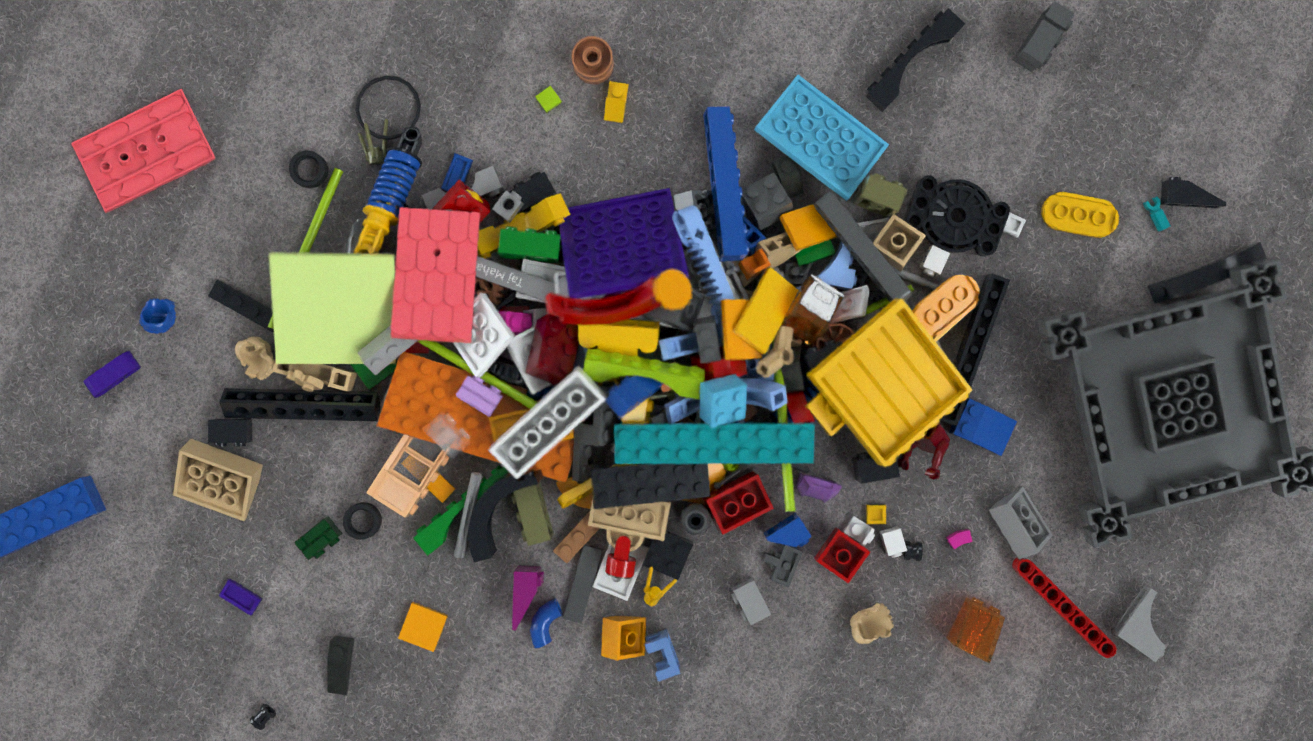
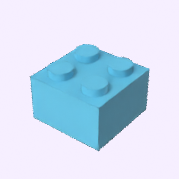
M735 374L700 383L699 417L706 424H709L710 428L746 419L747 384Z

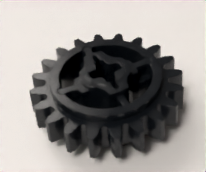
M498 361V363L493 362L488 368V371L493 372L494 376L503 379L505 382L528 387L516 364Z

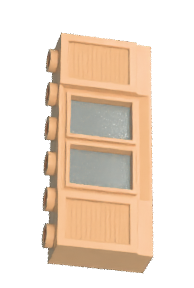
M403 435L366 493L405 518L409 515L413 516L419 507L416 505L419 499H424L429 492V489H427L430 482L434 483L440 473L437 471L441 466L444 467L450 459L448 454L451 448Z

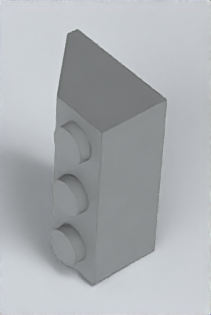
M1020 487L997 501L989 510L992 518L998 524L1002 534L1006 537L1013 552L1019 559L1039 553L1053 536L1024 487Z

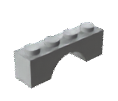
M494 166L475 173V182L471 189L478 193L482 199L490 196V198L496 197L500 191L504 190ZM438 188L422 195L427 209L431 210L446 194L442 189Z

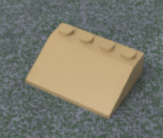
M190 439L179 450L173 496L245 521L260 481L262 464Z

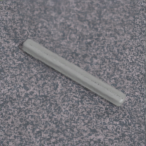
M479 472L471 473L454 550L456 558L462 559L465 556L470 518L476 506L482 480V474Z

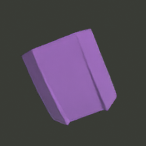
M799 473L796 488L802 497L807 496L819 499L824 503L835 497L842 487L837 482L804 473Z

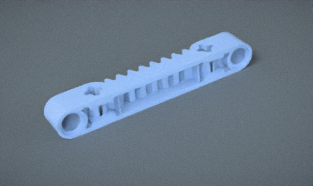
M690 205L674 212L673 221L682 243L690 248L688 253L694 254L691 260L697 261L694 267H699L700 270L697 272V275L703 276L700 282L706 283L703 289H708L706 297L712 298L709 301V304H713L711 306V315L715 316L716 327L723 338L722 315L717 313L718 311L721 312L720 300L735 298L701 214L696 206Z

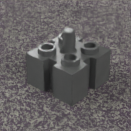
M690 190L674 195L677 211L694 205L701 214L707 232L716 230L712 190L702 192L701 190Z

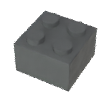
M775 173L742 189V201L759 230L779 221V217L782 214L794 211L792 201Z

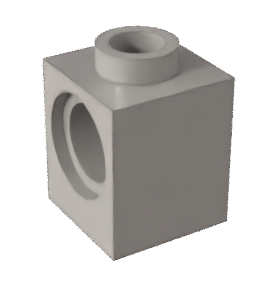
M506 190L492 209L511 223L524 204L520 201L522 199L520 195L514 191L509 193ZM509 200L514 201V207L511 210H506L505 203Z

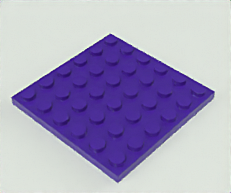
M670 188L568 207L570 215L564 218V223L559 225L569 298L583 299L634 289L645 283L652 276L658 277L662 272L671 269L680 271L689 278L682 242L673 221L675 210Z

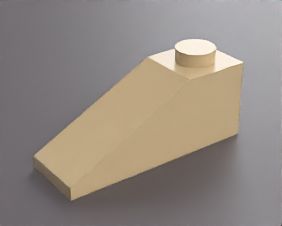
M787 232L758 242L756 251L763 249L771 263V268L780 266L801 251L795 250Z

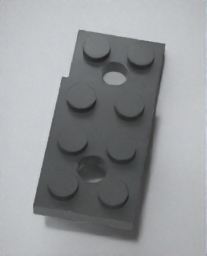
M615 384L599 386L606 394V398L610 395L608 391ZM605 401L594 410L593 420L580 422L574 428L572 481L588 480L591 478L590 469L603 468V445L615 443L614 425L615 423H622V421Z

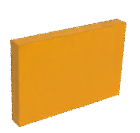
M814 204L782 214L779 217L796 251L837 237L815 209Z
M750 299L720 300L725 360L762 359L760 352L733 332Z

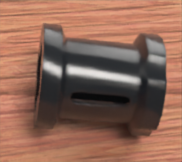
M263 704L260 707L261 710L250 718L251 724L259 730H263L270 718L276 716V712L268 704Z

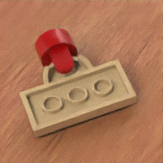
M592 498L588 526L607 529L606 537L608 543L615 548V552L608 554L605 568L607 575L619 579H630L634 576L636 558L629 556V553L637 550L642 545L645 537L661 541L665 540L671 506L670 501L594 509Z

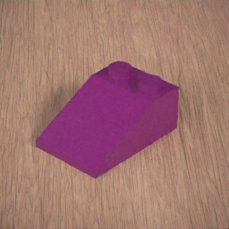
M518 565L514 571L512 630L517 629L537 590L544 583V571H541V566Z

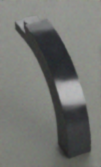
M1261 242L1240 248L1236 252L1204 266L1150 284L1148 289L1154 304L1231 278L1229 268L1252 265V262L1267 259Z
M528 470L518 479L508 472L490 485L478 500L470 518L468 531L469 547L474 562L490 559L497 551L492 535V517L497 503L513 491L539 484L544 477L541 470Z

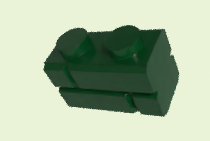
M328 516L296 540L295 545L308 560L313 557L318 559L325 553L323 549L328 545L333 547L340 541L338 537L342 535V532Z

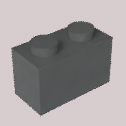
M715 316L695 319L701 363L721 360Z

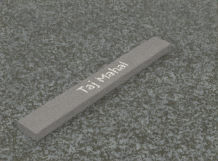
M477 256V278L545 302V296L549 292L556 294L555 283Z

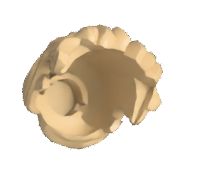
M255 336L237 342L235 354L241 361L242 366L248 365L245 371L246 375L251 379L257 377L259 380H264V378L266 379L273 373L272 369L275 360L273 359L271 346L268 342Z
M876 603L872 607L858 611L852 616L850 620L851 631L857 643L870 644L879 637L887 638L891 636L890 630L894 627V624L891 620L892 616L889 615L890 610L883 603Z

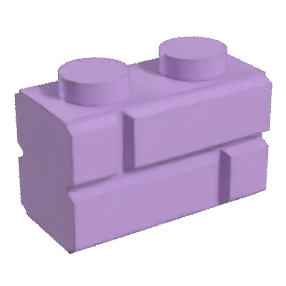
M475 375L473 378L468 376L457 392L456 397L491 417L503 398L500 395L501 391L492 385L490 388L483 385L484 380Z

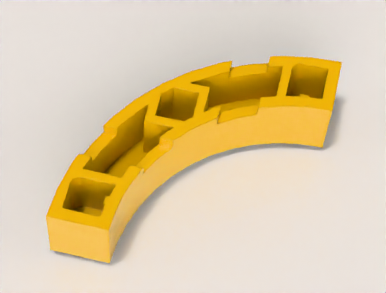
M561 193L543 199L532 206L531 211L527 213L517 214L511 223L505 220L503 224L495 227V229L492 225L479 230L477 256L488 259L492 256V253L497 252L500 229H505L507 226L516 227L517 231L536 229L537 233L552 225L558 226L564 223V218L568 217L570 213Z

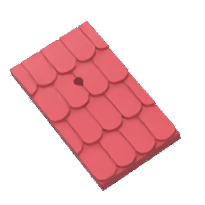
M182 88L71 143L105 213L121 207L215 160L213 151Z
M400 207L391 321L392 338L471 343L480 213Z

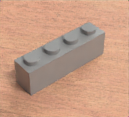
M390 325L362 348L358 355L362 362L377 375L418 340L392 338Z

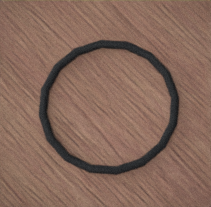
M386 75L371 80L362 88L357 97L355 111L359 124L365 130L359 108L360 100L366 89L375 82L388 79L407 85L413 92L417 103V111L411 125L415 126L420 117L421 103L418 93L413 86L402 78ZM369 130L370 135L378 139L392 140L402 136V133L392 136L378 135Z

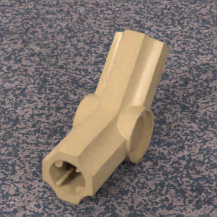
M780 326L775 335L773 349H770L767 356L758 362L757 372L764 378L770 377L782 366L793 362L794 354L790 348L793 335L792 328Z

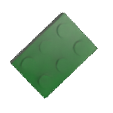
M509 226L505 229H500L498 253L501 258L527 259L559 264L561 237L557 235V232L545 231L544 234L537 233L536 229L517 231L516 227Z

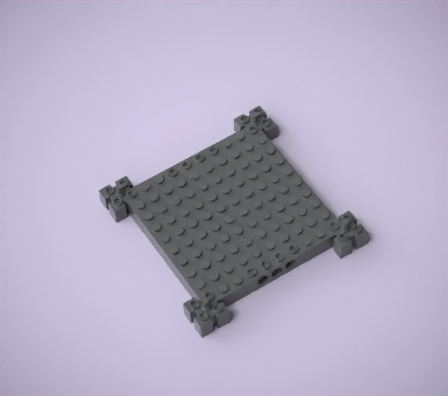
M1263 259L1252 262V265L1229 268L1231 283L1238 285L1237 287L1087 326L1084 311L1077 309L1060 313L1061 317L1051 315L1037 319L1040 334L1047 336L1048 341L1042 342L1045 357L1052 360L1066 357L1097 499V504L1092 501L1078 505L1081 520L1088 524V526L1083 527L1085 540L1094 548L1110 544L1109 538L1117 542L1132 538L1130 524L1125 520L1271 482L1272 492L1284 498L1300 494L1299 488L1307 492L1313 491V450L1304 446L1295 448L1267 304V302L1272 303L1287 299L1284 283L1277 282V277L1282 276L1280 260Z

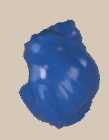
M149 299L141 311L139 320L144 330L155 334L168 331L175 323V302L168 299Z

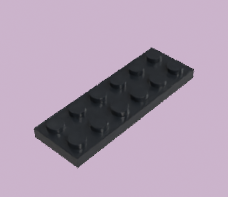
M632 464L590 469L594 509L710 496L708 464Z

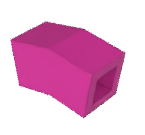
M968 529L956 531L946 537L953 549L958 548L962 544L972 542L971 533Z

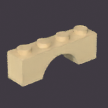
M276 358L272 372L287 375L289 370L292 372L299 370L304 375H311L323 381L324 385L343 391H353L357 376L356 372L327 364H276Z

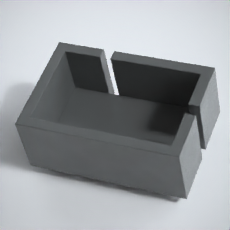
M1054 1L1043 11L1012 60L1030 72L1036 68L1040 69L1051 58L1052 54L1050 52L1053 48H1056L1063 38L1060 36L1071 27L1073 23L1071 19L1075 13Z

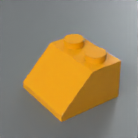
M604 617L601 656L616 661L645 656L646 617Z

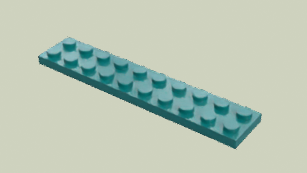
M615 423L614 425L615 464L814 463V423H727L717 425L715 428H710L709 424Z

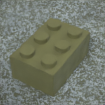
M870 174L861 182L853 204L889 218L899 211L907 189L900 182L892 181L891 183L886 181L885 177L880 174Z
M540 482L537 485L513 491L514 493H511L513 503L518 506L516 515L518 522L523 525V530L521 531L523 541H527L528 546L551 540L554 532Z

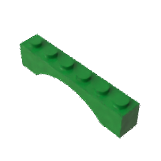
M499 465L491 471L492 476L488 479L482 478L477 500L482 497L490 485L509 472L504 466L501 467ZM467 491L461 495L463 499L458 503L454 500L445 507L448 511L443 515L439 512L431 518L432 523L429 526L424 524L416 530L417 535L413 538L427 556L446 542L453 520L464 508Z

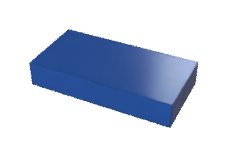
M454 153L441 189L448 192L459 179L465 184L473 160Z

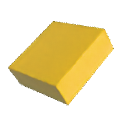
M866 504V524H886V505Z

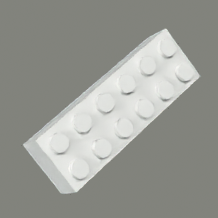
M578 366L491 445L489 451L518 479L604 402L606 394Z

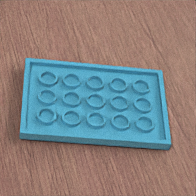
M800 75L795 77L754 129L846 201L889 146L882 138Z

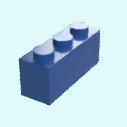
M632 375L633 377L631 378L627 376L621 381L620 386L616 384L608 391L610 395L606 398L605 402L621 419L656 393L664 383L644 376Z

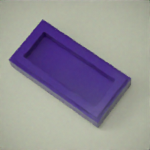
M228 579L218 595L250 616L253 615L262 600L261 597L232 579Z

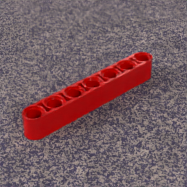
M1018 557L1013 560L1012 567L1014 571L1091 648L1104 658H1112L1116 654V645L1032 561L1027 558L1019 559ZM1026 562V568L1020 571L1021 563ZM1039 575V576H1040V581H1039V583L1034 584V583H1033L1034 578ZM1053 589V595L1048 598L1047 592ZM1067 603V608L1061 611V605ZM1080 616V622L1075 624V619ZM1094 630V635L1088 638V633ZM1107 644V649L1102 651V646Z

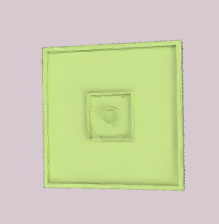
M270 253L276 364H364L358 352L391 325L395 282L394 254ZM396 359L393 360L390 364H396Z

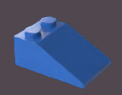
M967 398L958 425H952L949 433L1002 456L1017 421Z

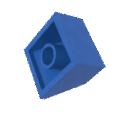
M796 513L763 532L768 541L792 547L798 545L802 547L812 537Z

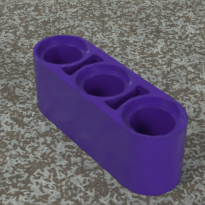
M127 351L90 375L83 383L92 396L98 398L134 374L141 366L132 353Z

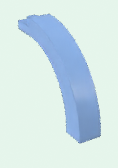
M717 329L719 346L721 347L724 346V340ZM696 332L659 341L663 360L699 352Z
M740 378L747 384L746 404L757 405L774 411L788 403L784 385L762 379ZM675 394L676 399L664 405L667 421L675 423L697 412L700 407V399L687 398Z

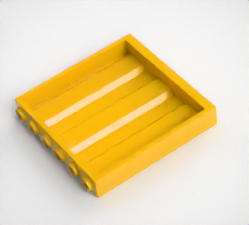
M902 298L891 301L841 346L806 374L875 462L883 467L892 465L899 454L907 452L914 441L923 438L929 428L935 427L940 422V418L950 414L954 410V406L965 401L969 396L968 394L972 391L968 383Z

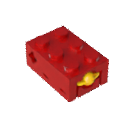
M460 179L431 209L480 213V223L491 212L489 202L482 199L478 193L465 185Z

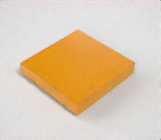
M412 602L398 639L434 652L448 615Z

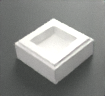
M1010 213L1003 232L1018 238L1026 220Z

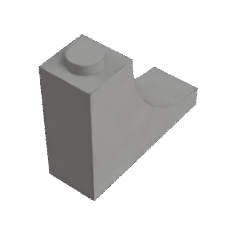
M1144 585L1111 632L1156 662L1162 658L1167 646L1156 636L1151 623V606L1157 592Z

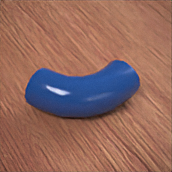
M556 598L539 607L532 618L530 634L534 648H540L552 641L549 633L550 624L556 618L563 616Z

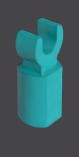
M1154 197L1152 198L1154 206H1151L1149 201L1144 202L1143 206L1146 210L1150 211V217L1159 232L1171 225L1164 210L1160 208V199Z

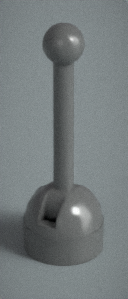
M754 463L739 464V469L722 481L714 483V489L719 490L721 485L740 472L749 473L755 469Z

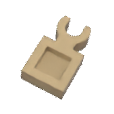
M289 370L286 377L289 380L296 381V384L302 386V389L308 392L320 390L324 385L323 381L311 375H304L299 370H294V372Z

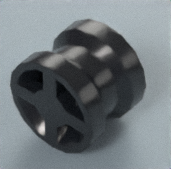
M905 541L907 551L903 552L904 560L915 559L916 561H921L923 554L922 542L914 544L910 541Z

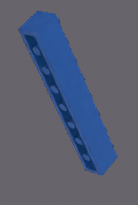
M730 106L707 107L703 118L719 261H742L749 252L748 242H745L747 227L746 224H743L744 206L741 205L740 199L742 198V187L739 186L738 182L740 179V169L737 168L736 164L738 151L734 147L736 134L732 130L734 116L730 113Z

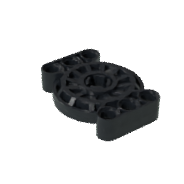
M927 175L917 182L904 221L910 224V217H915L918 223L917 226L913 227L916 229L921 227L927 241L944 251L962 253L975 248L979 256L986 257L995 253L1010 214V207L1005 202H997L992 205L986 192L970 181L956 179L948 180L938 185L935 177ZM923 181L930 183V190L924 189ZM947 184H956L955 186L951 187L946 186ZM917 199L923 200V208H919L916 205ZM996 207H1000L1002 209V216H998L996 214ZM959 209L963 221L960 223L954 222L951 219L952 210ZM990 225L995 226V234L989 232ZM983 243H987L989 245L988 252L983 251ZM963 245L967 247L965 249H957V247Z

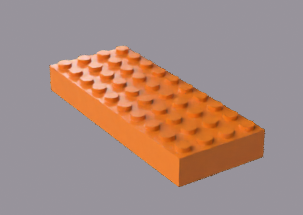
M403 352L399 356L377 426L502 464L489 451L494 443L489 417L456 397L468 376L473 378L474 375L456 367ZM483 382V385L490 388L491 385ZM508 384L537 402L546 396L540 393L532 395L530 390ZM500 392L503 398L491 417L528 409V407ZM574 438L558 442L528 470H541L544 477L566 483L573 461Z

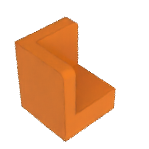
M759 249L752 256L740 261L738 266L745 278L749 280L763 273L771 266V263L763 249Z

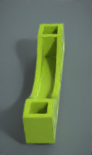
M587 349L583 370L593 381L601 383L612 378L630 375L652 378L666 384L679 396L700 399V383L704 382V369L695 366L689 367L678 363L661 362L656 359L649 360L638 356L603 352L598 349Z

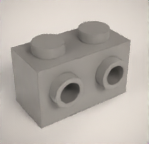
M753 577L732 587L734 593L731 596L736 605L740 603L743 609L740 613L745 622L749 621L750 625H753L771 615Z

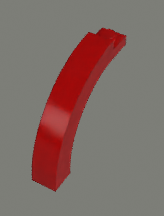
M652 276L645 283L628 292L601 299H575L549 292L545 296L548 314L559 316L562 323L575 325H601L628 320L662 305L660 301L656 300L653 291L654 281L657 277Z

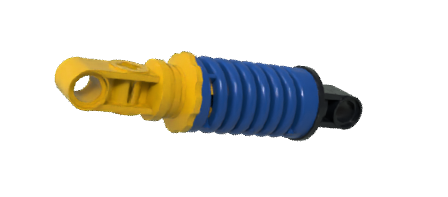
M407 126L403 130L398 146L387 149L384 163L373 187L374 189L371 191L368 203L363 208L367 218L363 221L362 225L364 228L361 231L354 254H378L384 237L389 235L390 226H396L399 223L400 207L404 208L403 205L409 196L411 185L417 176L416 171L422 166V161L417 156L422 145L420 130L416 126ZM411 136H416L415 139H409Z

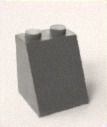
M691 287V299L683 308L672 311L660 305L642 314V316L692 333L695 319L698 318L705 296Z

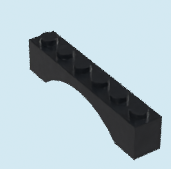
M949 8L944 13L940 11L933 19L935 23L931 27L927 25L920 32L922 37L918 41L914 39L906 47L909 49L906 54L900 53L893 61L895 65L891 69L887 67L880 75L882 79L878 83L874 81L868 87L869 93L866 97L882 112L899 95L902 74L910 60L928 47L948 43L965 25Z

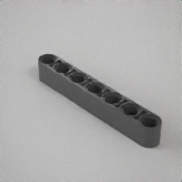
M828 191L814 203L818 213L888 301L891 302L902 298L904 302L912 296L910 289L838 198Z

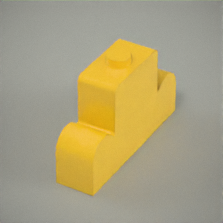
M628 319L610 324L579 325L578 340L580 345L587 349L597 345L598 350L603 352L639 357V348L645 353H651L657 348L660 321Z

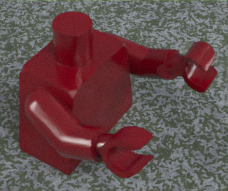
M941 424L929 428L923 438L914 441L910 445V449L902 454V458L897 460L898 467H902V470L907 471L909 469V457H911L913 449L918 447L922 451L934 454L931 461L932 466L925 471V475L930 476L929 478L933 480L938 479L940 476L938 467L941 466L943 456L950 442V438Z

